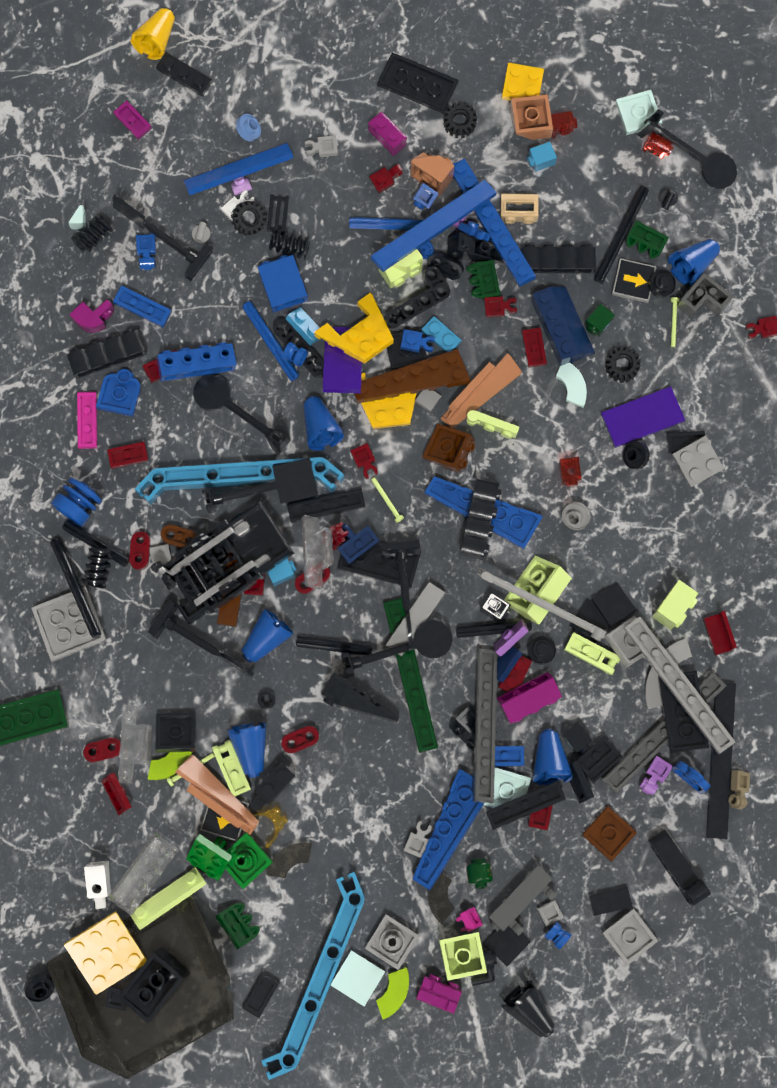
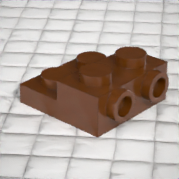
M437 424L422 458L441 465L444 469L460 474L461 469L464 470L467 467L468 460L466 458L469 452L472 453L475 449V439L471 434Z

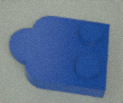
M121 369L116 374H109L104 378L96 409L134 417L141 387L139 381L134 378L130 370Z
M678 761L673 765L671 770L699 794L706 793L710 788V784L704 777L684 762Z

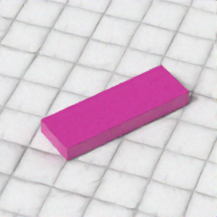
M77 392L78 449L98 448L96 392Z

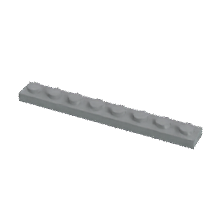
M639 617L624 628L626 633L716 752L721 754L735 743L734 739L642 618Z

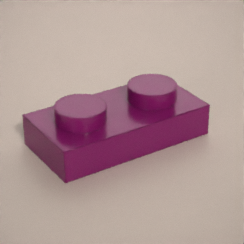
M125 101L113 112L114 116L137 140L152 129L151 125L128 101Z

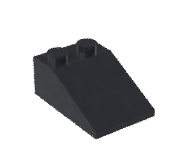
M160 947L151 954L118 998L149 1024L177 992L191 972Z

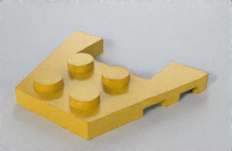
M371 293L357 302V306L367 315L365 319L342 335H339L326 323L314 332V336L319 340L327 341L332 347L336 346L344 350V353L364 364L393 344L394 339Z
M362 373L361 381L366 380L365 373ZM417 393L400 394L398 397L361 403L372 429L410 425Z

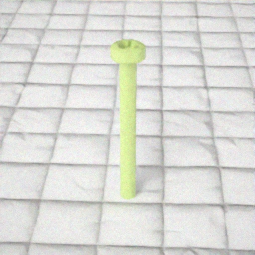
M678 297L671 298V302H673L671 347H675L677 303L680 302Z
M372 478L371 481L396 517L395 522L398 523L403 520V515H399L376 478Z
M211 753L201 759L200 762L204 764L215 756ZM177 774L171 779L170 777L166 779L172 787L174 785L173 782L182 777Z

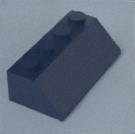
M548 287L532 294L531 302L559 366L595 354L566 287Z

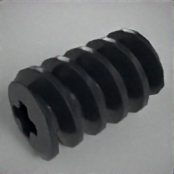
M100 214L99 217H93L94 223L92 221L88 222L89 228L83 226V232H76L78 238L75 236L71 237L73 243L83 253L84 250L91 252L90 245L97 247L95 240L102 242L101 235L107 238L106 230L111 233L113 232L110 224Z
M279 228L271 236L269 250H273L275 247L276 252L279 253L282 249L283 254L286 255L289 251L290 256H294L297 252V258L300 259L304 254L305 260L309 251L310 239L307 236L305 241H303L301 234L296 239L294 232L289 237L287 230L282 235Z
M102 546L89 548V551L94 553L87 556L88 559L92 560L91 563H86L90 570L84 571L89 577L82 580L92 587L106 588V585L103 583L107 582L108 579L104 575L109 574V570L106 568L111 566L107 560L112 559V555L109 553H112L114 550Z

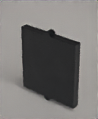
M618 583L608 589H603L600 594L591 599L610 627L621 620L624 621L625 617L636 611Z
M587 598L576 616L605 630L608 623L593 601ZM570 624V627L579 632L582 637L585 636L594 643H597L598 640L591 637V632L576 624Z
M508 926L504 931L501 929L498 932L495 931L484 944L492 953L495 952L496 957L507 967L531 941L523 933L518 936Z

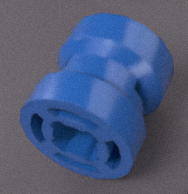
M289 342L284 349L282 359L292 361L294 365L301 367L307 357L308 350L304 348L299 349L295 344Z
M555 922L544 935L547 940L553 941L554 946L559 950L572 936L568 931H564L558 922Z

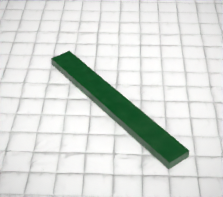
M402 598L383 602L391 637L405 618ZM407 651L402 657L397 654L396 660L418 751L422 753L438 749L415 651Z

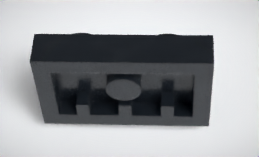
M469 705L449 725V728L474 752L475 710Z

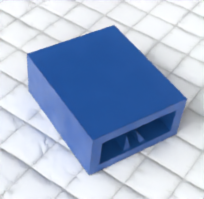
M284 255L276 261H265L258 266V273L273 313L308 302V295L293 255Z

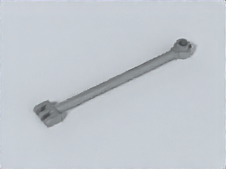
M482 568L477 570V575L482 579L592 633L591 637L598 641H601L602 638L604 639L607 631Z

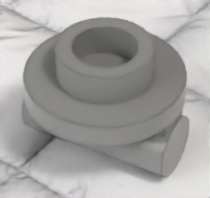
M199 222V225L192 230V237L197 243H205L210 239V230L204 222Z

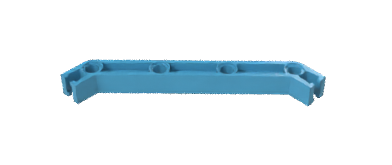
M307 458L156 468L150 471L135 488V491L139 496L143 497L144 494L142 492L152 485L155 489L149 496H144L147 503L152 505L163 491L266 484L275 481L272 466ZM310 458L314 479L333 493L337 487L334 483L331 484L325 477L332 473L342 483L345 479L344 474L325 458ZM318 465H323L326 468L321 473L315 470ZM264 469L272 471L269 476H263L261 472ZM212 472L218 474L214 480L208 479V475ZM157 476L164 477L161 483H155L154 479Z
M355 872L350 873L348 878L353 877L356 889L346 893L341 883L344 878L336 879L344 900L282 1051L261 1061L265 1067L268 1066L267 1062L276 1059L280 1061L282 1069L274 1073L266 1072L269 1080L295 1069L305 1049L364 904V895ZM356 893L360 896L359 904H350L349 897L351 894ZM335 946L338 949L339 954L336 958L328 956L327 950L329 947ZM308 1000L315 1001L317 1004L316 1010L308 1011L305 1007ZM291 1054L295 1059L294 1064L286 1065L283 1061L284 1056Z

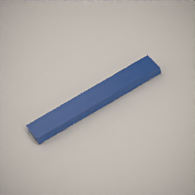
M286 143L183 181L189 195H193L293 159L294 157Z

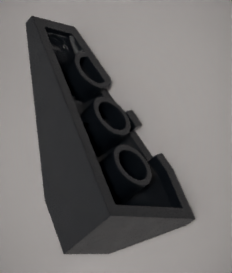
M335 672L321 693L322 697H324L323 701L331 707L336 705L343 709L395 723L399 721V717L381 704H375L367 694L357 692L354 685Z

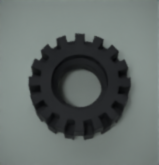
M455 102L452 104V107L449 105L444 113L443 125L446 127L445 131L447 133L450 132V136L454 134L455 138L461 136L462 139L465 138V135L467 137L470 136V133H473L476 128V111H473L472 106L468 107L466 102L464 105H462V102H459L458 105ZM456 115H464L467 118V123L463 126H458L453 122V118Z
M245 201L236 205V208L232 211L231 218L233 221L231 223L232 225L234 224V229L239 231L238 233L253 235L259 233L264 228L267 215H264L265 210L261 208L260 204H256L257 202ZM245 211H251L255 215V222L252 225H246L243 222L242 215Z
M620 346L619 349L615 348L613 352H610L605 367L607 368L606 373H609V377H613L615 382L620 380V383L624 381L627 383L637 375L641 366V360L638 359V353H634V349L629 350L627 346L624 349L623 346ZM620 358H625L629 361L630 368L626 371H620L616 367V361Z

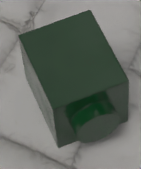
M600 303L586 320V330L590 334H596L600 337L613 321L615 314Z

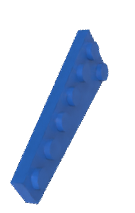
M434 476L424 494L468 518L474 491ZM496 500L494 506L498 508L496 519H491L490 526H494L493 533L524 550L543 516L512 506L504 501Z
M461 769L457 772L448 799L443 805L442 813L435 824L434 832L431 838H429L426 850L413 876L415 882L428 890L432 889L485 804L473 802L474 777Z

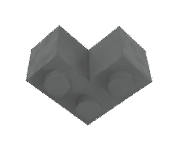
M704 273L680 300L677 307L690 318H693L703 305L716 316H719L731 302L733 295Z

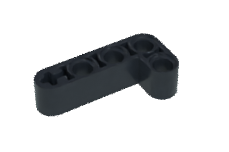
M428 267L422 274V280L428 290L394 308L384 316L388 329L399 327L449 297L450 287L437 267ZM429 271L435 273V280L428 279L427 273ZM437 288L444 289V297L437 295ZM421 297L428 298V306L421 304ZM405 306H410L413 309L412 315L405 313ZM400 314L401 317L395 321V324L394 322H389L391 317L394 318Z
M662 830L648 840L652 850L691 906H695L711 895L706 884L701 879H698L666 830Z

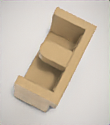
M501 194L500 218L507 224L515 222L533 224L537 222L539 194ZM506 203L516 205L533 204L534 211H506Z

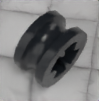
M262 692L258 696V704L262 709L269 710L274 707L276 701L271 692ZM268 695L269 699H272V703L269 702L268 706L261 702V699H265L264 696Z

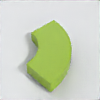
M170 752L162 759L151 760L147 780H163L172 777L193 752Z
M407 967L388 974V989L382 997L376 1000L382 1019L393 1015L401 1007L409 989Z

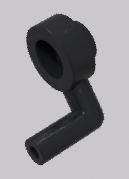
M490 949L483 950L487 973L484 976L471 978L472 986L491 983L495 980L494 965L497 964L495 952L491 953Z

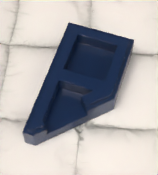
M512 646L497 659V680L502 683L523 654Z

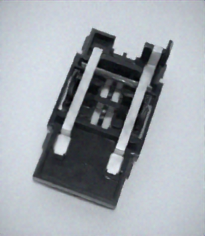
M259 501L245 512L232 518L230 522L225 519L206 533L193 538L190 544L174 554L176 559L173 561L170 560L166 564L158 561L151 565L150 568L159 575L168 590L178 585L187 600L183 605H178V609L186 622L191 624L203 617L205 613H214L215 608L220 609L257 583L256 580L264 579L263 575L265 572H269L276 567L275 565L280 564L295 553L263 503ZM232 552L234 556L228 558V554ZM237 559L238 562L235 565L238 570L235 567H231L227 571L224 570L223 567L227 563ZM202 564L208 569H211L204 576L201 573L205 570ZM218 571L221 574L217 578H213L212 581H209L207 583L206 579L209 578L212 573Z

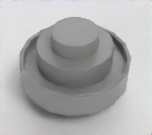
M580 502L569 503L562 512L563 522L573 530L585 528L591 518L589 509Z

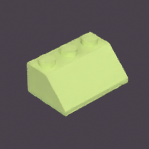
M534 556L515 583V586L554 605L572 578L559 565ZM511 592L504 599L511 604L510 608L538 625L549 612Z

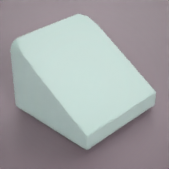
M83 205L78 207L70 219L69 226L71 229H82L83 226H86V211Z

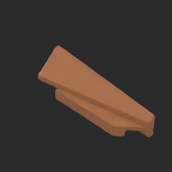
M507 353L496 367L489 362L451 403L449 410L441 417V420L450 428H454L467 418L469 411L477 410L521 375L522 371L512 357Z
M191 755L176 770L175 773L191 783L186 791L235 827H240L249 835L252 834L259 824L257 818L194 755Z

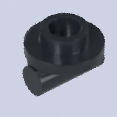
M667 188L660 193L659 199L663 204L662 208L669 210L670 206H673L678 201V194L674 189Z

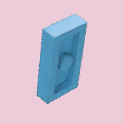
M301 307L287 315L286 320L310 346L319 341L314 336V332L319 329V326Z
M434 316L421 329L422 333L427 337H434V343L445 353L455 350L462 342L458 336Z

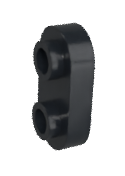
M440 252L432 253L427 260L428 267H437L444 277L451 280L459 279L464 272L461 262Z

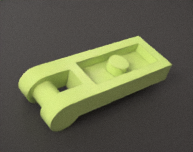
M471 410L467 414L466 421L470 426L478 424L483 426V429L486 431H497L503 437L509 439L512 437L516 438L519 426L475 410Z
M574 632L564 649L566 652L601 669L609 675H613L614 667L620 661L616 654ZM604 657L609 659L607 665L602 663Z
M230 739L225 741L223 745L213 746L212 750L230 792L236 797L251 790ZM228 751L230 756L223 758L221 754Z

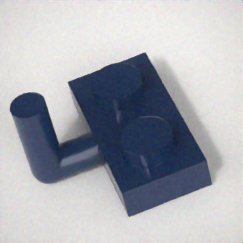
M347 524L342 525V530L349 532L347 535L349 540L337 548V550L346 562L350 564L380 540L369 526L355 535L352 529Z

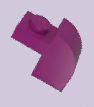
M106 299L93 312L82 302L69 315L72 321L83 331L97 333L106 328L103 320H107L112 316L114 308Z

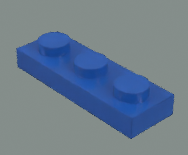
M124 286L120 287L113 300L115 305L164 328L172 313L170 309Z

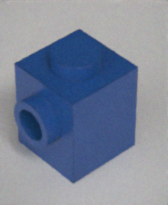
M420 183L411 199L414 200L413 205L419 209H429L439 193L426 184Z

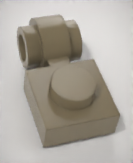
M734 770L732 771L730 782L731 790L735 791V793L729 797L728 802L732 808L741 810L748 803L745 793H749L750 773Z

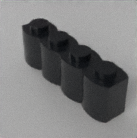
M527 244L520 249L534 274H592L596 271V247H591L589 244H583L580 247H572L571 244H564L561 247H554L552 244L535 247L533 244Z
M129 329L121 336L112 335L107 337L104 342H92L85 349L74 348L67 354L73 375L75 379L103 371L111 366L140 358L146 355L147 352L139 330Z
M476 479L460 555L483 560L484 555L488 556L490 545L486 544L487 538L492 537L494 526H490L491 519H496L498 508L494 507L495 501L500 500L502 491L498 489V483Z

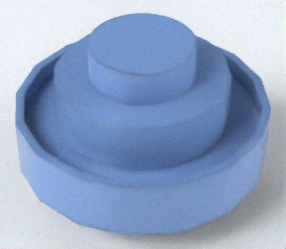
M243 114L237 119L236 129L244 140L251 142L260 136L261 126L254 116Z

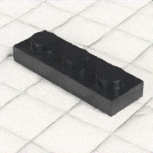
M168 53L164 54L156 66L158 71L202 97L212 84V79Z

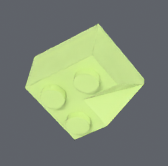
M417 249L386 271L382 272L379 269V272L390 289L394 286L399 287L409 277L414 278L421 273L423 257Z
M678 580L652 617L670 630L674 627L678 628L687 617L684 614L688 608L692 609L697 603L696 596L698 592Z
M479 932L439 940L447 981L487 973Z

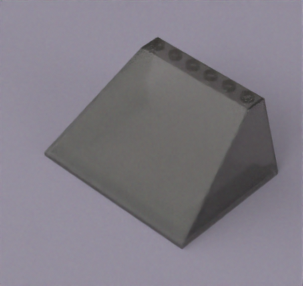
M192 895L141 930L137 927L131 916L123 920V923L147 960L154 951L162 947L191 972L177 992L149 1024L127 1005L125 1011L105 1007L109 987L96 995L68 951L46 963L78 1049L84 1059L125 1079H129L234 1019L230 975ZM141 967L114 983L111 987L125 989Z

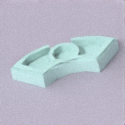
M571 363L560 366L556 378L562 381L567 389L566 401L584 408L587 390L582 374Z

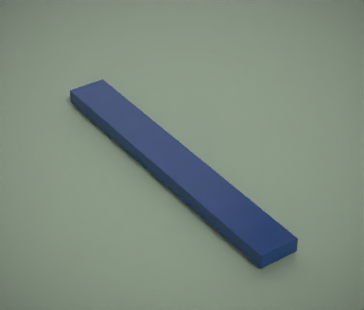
M483 180L371 255V260L382 272L386 271L495 197L497 192L486 180Z

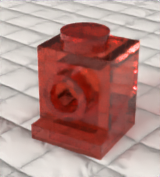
M572 111L551 114L553 125L552 139H555L558 134L561 136L568 135L573 132V129L578 127L576 117L573 118Z
M652 132L647 138L642 151L646 152L647 150L663 159L665 155H670L674 147L671 145L672 143Z
M579 457L560 459L558 465L561 485H567V487L578 486V483L582 481ZM573 469L575 473L571 475L568 473V470Z

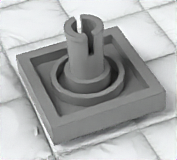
M385 915L365 949L399 970L419 935L388 915Z

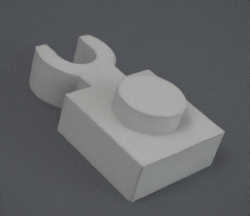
M336 135L317 137L318 142L316 143L311 140L305 142V147L311 146L313 148L306 151V156H313L318 152L320 157L338 156Z
M421 821L416 826L417 834L411 832L404 848L405 852L419 858L425 852L429 841L424 837L431 831V825L428 826L426 831H422L420 829Z

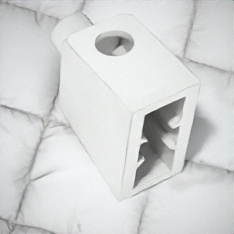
M109 861L90 862L84 867L87 897L94 899V909L106 908L105 897H108L111 893ZM96 884L100 885L102 890H98Z

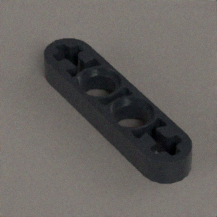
M277 319L273 323L275 335L285 346H287L291 337L298 338L299 343L296 347L299 349L304 348L311 353V357L305 360L302 365L313 377H323L324 361L286 319ZM279 324L281 326L285 325V331L288 333L286 337L282 330L278 331ZM313 360H314V363H315L318 367H319V366H322V367H321L322 372H319V371L314 372L315 367H314V365L311 363Z

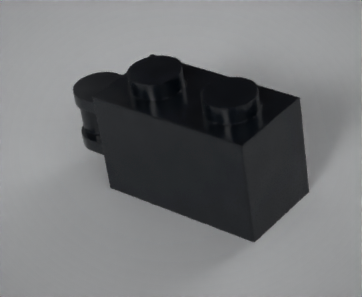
M280 763L254 791L257 795L250 802L252 810L259 811L265 804L270 806L294 781L296 776L285 765Z

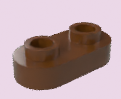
M166 525L161 530V538L166 544L181 549L188 545L186 543L188 538L193 539L197 536L194 531L175 525ZM169 533H174L173 538H168Z

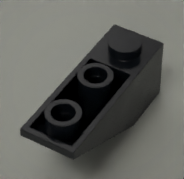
M460 232L448 238L447 256L477 262L494 260V263L505 264L492 241L480 240L475 238V236Z

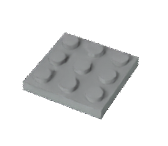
M83 587L82 590L102 633L97 638L93 639L72 592L32 607L51 662L107 641L87 587Z

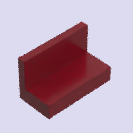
M725 611L703 619L714 656L733 651L737 648Z

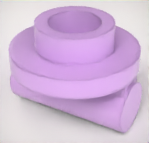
M244 177L235 179L231 184L235 196L245 190H252L249 179Z

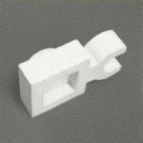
M245 190L241 193L239 200L234 196L221 208V211L233 221L231 215L236 205L245 201H255L254 197L245 200L244 198L248 195V191Z

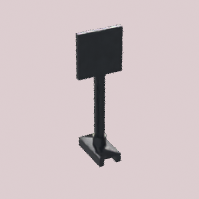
M114 194L112 197L114 209L142 229L146 228L191 263L185 272V278L192 281L213 253V247L206 244L198 255L192 250L189 251L155 225L147 222L143 214Z
M310 458L272 466L275 477L274 482L223 494L221 492L212 494L209 488L203 489L202 494L207 503L205 505L208 513L216 512V505L223 504L225 501L272 490H278L281 504L318 496Z

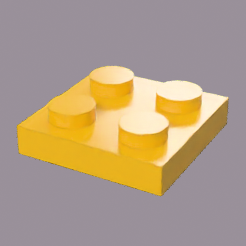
M508 63L502 99L511 101L513 98L539 96L544 69Z

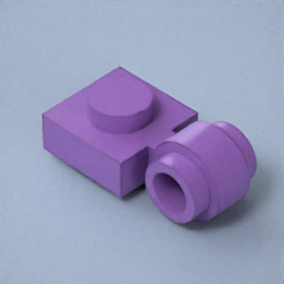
M655 756L645 772L651 777L649 779L645 777L639 786L642 788L641 791L647 795H653L659 786L656 784V781L663 783L673 766L660 757Z

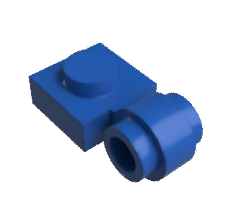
M136 235L137 256L143 255V258H139L140 269H144V271L152 270V268H155V258L150 255L156 254L155 235Z

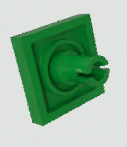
M245 833L226 851L232 856L226 870L242 889H245L273 863L248 833Z
M199 834L186 860L194 867H198L210 878L219 881L232 858L230 854L223 850L227 843L223 839L219 845L221 837H217L212 843Z

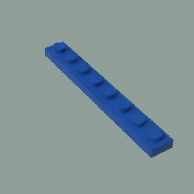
M465 158L453 164V178L463 194L479 184ZM487 201L474 210L484 230L491 234L490 240L517 285L520 287L536 279V275L491 201Z

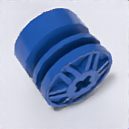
M70 477L67 482L73 488L63 485V489L68 493L67 496L57 493L50 504L68 519L83 527L90 518L85 509L88 508L95 511L96 507L91 501L100 505L102 500L88 485Z

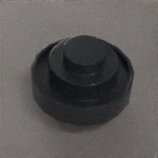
M658 270L650 276L648 287L654 296L665 298L674 292L676 280L672 273L667 270Z
M638 441L627 444L623 450V461L626 466L631 469H642L647 465L650 457L647 445Z
M536 637L528 645V656L535 664H548L555 657L556 646L548 637Z
M46 974L33 975L24 984L25 995L33 1002H41L48 999L54 991L53 981Z

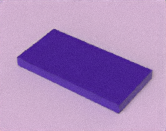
M352 327L332 328L339 335H342ZM325 341L323 392L361 394L362 362L344 353V350L336 346L332 347Z
M671 386L601 412L602 419L615 448L686 421Z

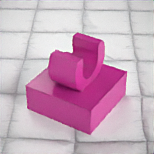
M475 907L462 912L460 917L456 919L457 922L463 920L465 927L460 929L462 932L466 930L470 932L483 925Z

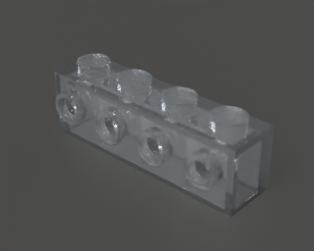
M154 832L108 898L118 907L132 915L179 849Z

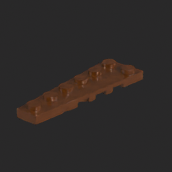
M456 349L361 381V394H353L357 404L398 397L400 394L405 393L415 394L418 393L417 391L427 389L432 391L444 386L449 388L466 385L471 382L459 351Z

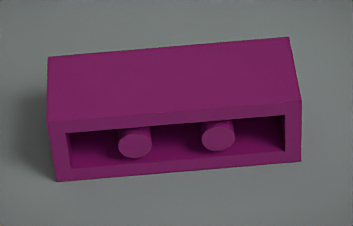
M546 672L496 699L505 718L512 724L520 722L523 717L529 714L539 712L546 705L556 703L562 696L554 678Z

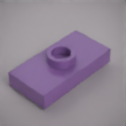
M522 619L511 629L504 631L502 637L494 644L495 652L499 656L507 652L528 632L527 625Z

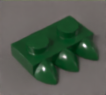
M636 220L627 237V246L629 248L637 243L639 254L649 249L650 259H654L661 254L669 237Z
M494 260L473 263L466 269L469 273L477 274L469 280L471 285L479 286L472 291V296L482 300L486 297H500Z
M235 903L215 916L237 950L253 940L260 931L259 926L248 927L252 921V915L245 914L240 916L245 908L243 903Z

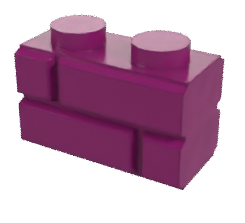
M380 112L368 123V131L385 149H388L392 156H395L407 145V137L383 112Z
M432 974L429 977L424 976L416 999L454 1014L462 991L459 990V985L449 981L447 985L441 983V978Z

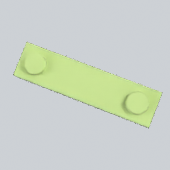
M195 867L129 912V914L141 930L205 886L206 882Z

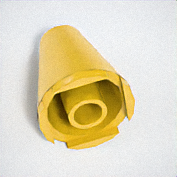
M161 8L133 32L130 41L138 53L141 55L145 53L149 55L147 58L152 60L161 59L165 53L175 21L173 12L167 8Z

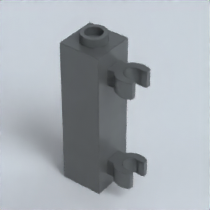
M538 865L490 915L489 919L491 921L489 924L497 932L500 929L504 931L509 926L519 936L524 929L515 919L540 892L550 901L557 896L547 886L553 879Z

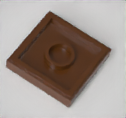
M607 806L581 836L612 862L637 832Z

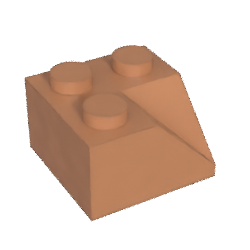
M548 94L511 99L510 113L516 135L532 140L551 138L553 125Z
M423 152L411 161L410 176L418 182L426 184L441 196L453 180V162L446 157L427 155Z

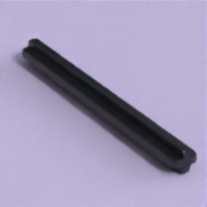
M639 187L595 275L594 280L600 284L604 282L649 192L647 187Z
M55 538L50 541V544L88 631L93 639L97 638L102 633L62 542L59 538Z

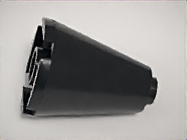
M531 980L525 981L526 986L521 988L519 985L514 988L503 1000L506 1004H501V1007L538 1037L546 1038L554 1032L555 1024L535 984Z

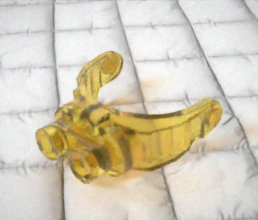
M278 806L273 810L269 809L266 812L254 814L255 817L259 815L268 817L275 826V835L265 845V848L272 846L278 834L284 828L283 825L288 822L284 815H280L281 810Z

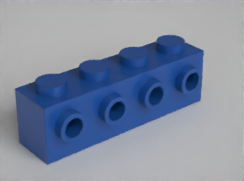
M226 342L218 343L212 347L202 345L197 349L191 350L190 348H182L178 352L163 351L157 355L156 360L161 382L235 371L237 365L233 344H227Z

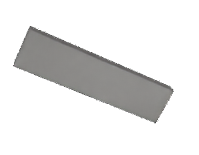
M430 582L409 611L412 641L414 640L416 629L427 621L445 595V592ZM405 618L387 642L386 647L392 648L407 643Z

